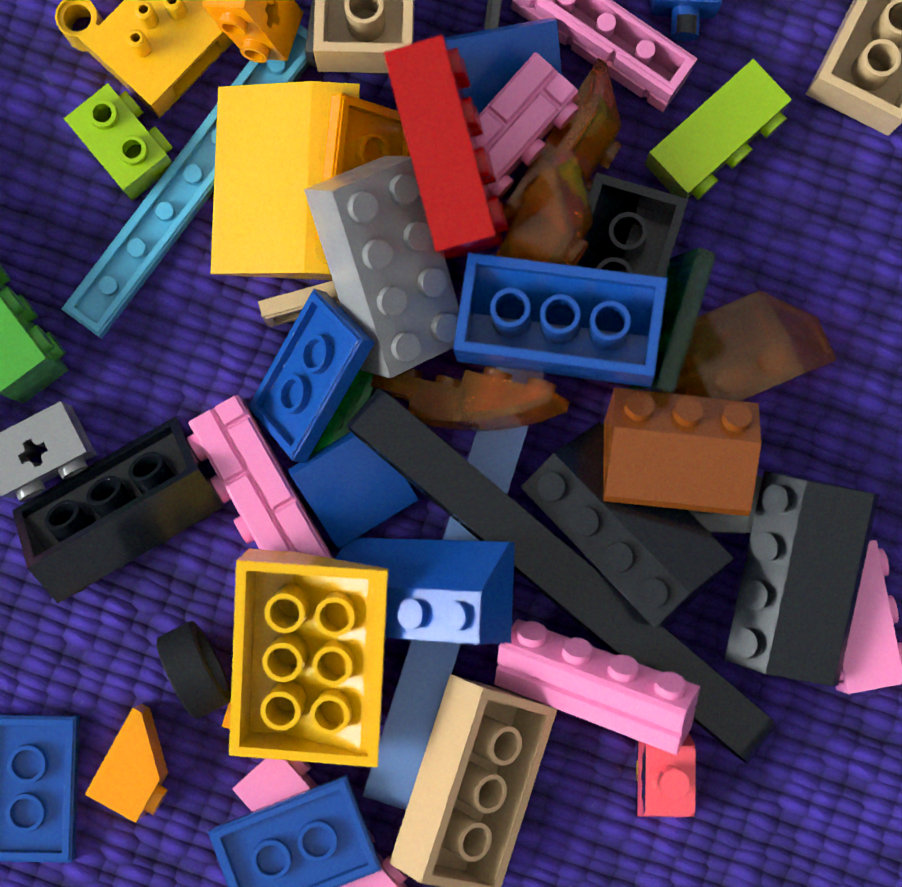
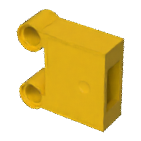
M63 0L56 8L55 13L56 25L71 46L79 51L89 52L159 118L233 43L229 36L218 28L215 20L202 7L204 0H123L105 20L102 19L90 0ZM82 17L91 18L87 28L82 31H72L76 20Z

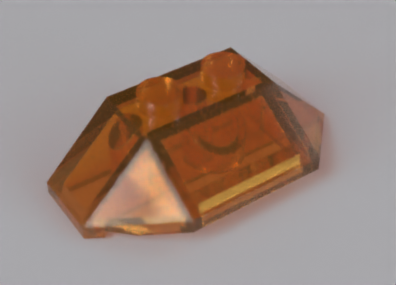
M597 59L578 90L579 98L575 104L579 107L576 115L563 129L559 130L556 126L554 127L545 142L547 144L545 149L530 165L508 202L503 207L509 229L569 216L576 204L584 208L593 184L591 179L601 165L608 169L619 153L622 144L616 140L622 125L607 62L602 59Z
M566 150L546 163L496 256L574 266L582 257L589 245V242L584 240V237L593 224L590 192L577 156L573 152Z
M759 290L674 327L656 367L652 385L648 387L647 391L744 401L832 363L837 359L818 317Z

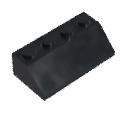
M596 172L567 265L665 278L689 199ZM607 382L626 389L631 387L629 384Z
M176 416L88 466L81 473L62 481L12 510L27 569L57 603L75 593L83 591L90 584L116 569L126 566L133 559L158 545L164 544L171 537L197 522L207 519L214 512L225 507L211 483L210 478L212 476L203 461L201 462L195 455L187 440L188 435Z
M598 422L555 451L521 488L654 628L668 626L736 558L689 510L603 501L604 424Z
M764 471L724 660L764 674L828 686H838L879 494L794 474Z

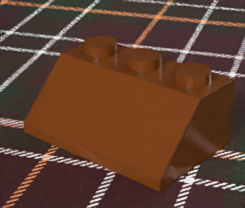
M614 388L604 419L603 501L749 516L752 510L761 449L759 403Z

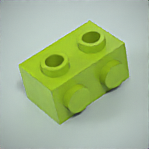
M107 83L63 119L133 201L157 182L172 164L171 159L166 153L173 149V147L156 126L147 131L137 118L144 112L126 90L118 96Z

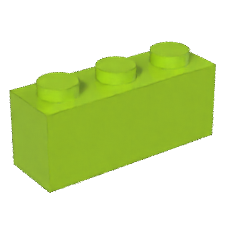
M752 59L649 152L644 165L671 194L687 199L693 194L699 200L719 181L714 176L717 171L726 163L731 169L736 167L753 150L748 145L749 142L759 133L765 138L769 137L786 121L787 118L782 112L792 99Z

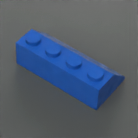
M468 253L453 348L457 362L651 387L655 374L667 278Z
M355 538L345 544L335 558L389 569L385 638L471 644L511 643L515 542Z

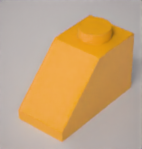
M140 704L132 708L85 793L86 796L135 823L144 817L147 812L154 815L168 792L167 788L161 786L168 774V770L149 707Z

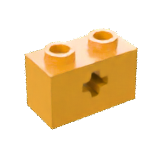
M204 0L202 5L215 20L218 28L226 33L240 49V53L248 60L257 63H265L267 60H288L304 13L295 0Z

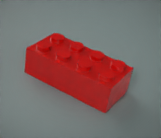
M439 35L383 52L436 252L445 259L450 260L468 255V253H475L504 245L501 232L509 230L502 202H499L497 195L491 197L488 185L496 183V177L489 153H486L484 146L478 147L475 137L484 135L477 107L474 106L471 96L465 98L463 89L471 87L464 59L461 58L458 47L450 49L443 35Z

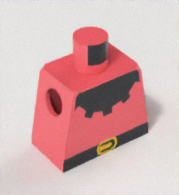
M688 733L677 755L637 740L636 816L694 817L696 748L690 734Z

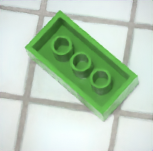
M0 265V395L26 403L69 371L61 360L66 355V352L49 331L45 334L37 324H34L33 321L38 318V314L21 294L17 296L10 287L5 285L11 279Z

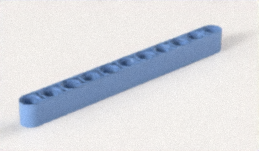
M497 367L468 462L503 492L508 494L545 373ZM450 516L443 540L479 541ZM411 640L381 735L378 767H371L363 797L403 810L407 809L461 643Z

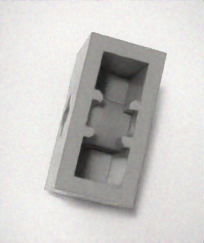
M60 401L0 432V497L12 499L17 497L19 502H22L42 493L46 489L43 484L58 475L64 480L88 468L86 461L97 454L71 405ZM36 445L48 450L41 455L42 464L32 462L30 459L37 454Z

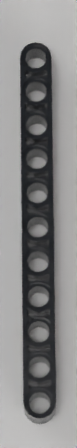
M377 388L348 422L346 427L360 441L479 541L515 542L514 570L613 654L628 655L639 664L661 672L677 673L685 681L701 686L693 721L737 758L747 764L750 762L777 727V724L664 627L654 628L610 581L383 390Z

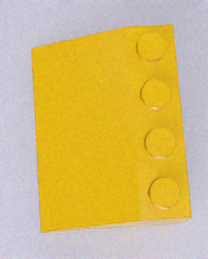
M304 81L218 87L211 275L333 281L321 242L315 239L316 226L304 189L322 182L331 95L343 93L359 98L360 84Z
M248 549L237 559L229 756L378 767L389 569L300 552Z

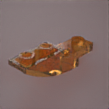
M485 367L483 374L465 370L462 382L443 375H437L435 382L421 379L422 372L411 368L392 378L374 374L370 385L376 389L383 390L392 397L410 401L407 410L422 423L452 430L496 431L522 427L545 421L567 412L570 403L555 393V384L528 377L526 384L511 381L512 374L491 367Z

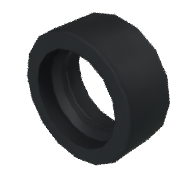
M189 621L157 637L156 646L164 671L180 702L191 716L199 719L231 702V688L224 669L208 638L194 621Z

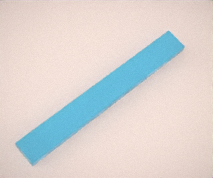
M299 25L287 61L267 60L265 63L249 61L231 86L297 82L308 67L305 54L308 30ZM218 103L62 307L64 312L101 339L214 192Z

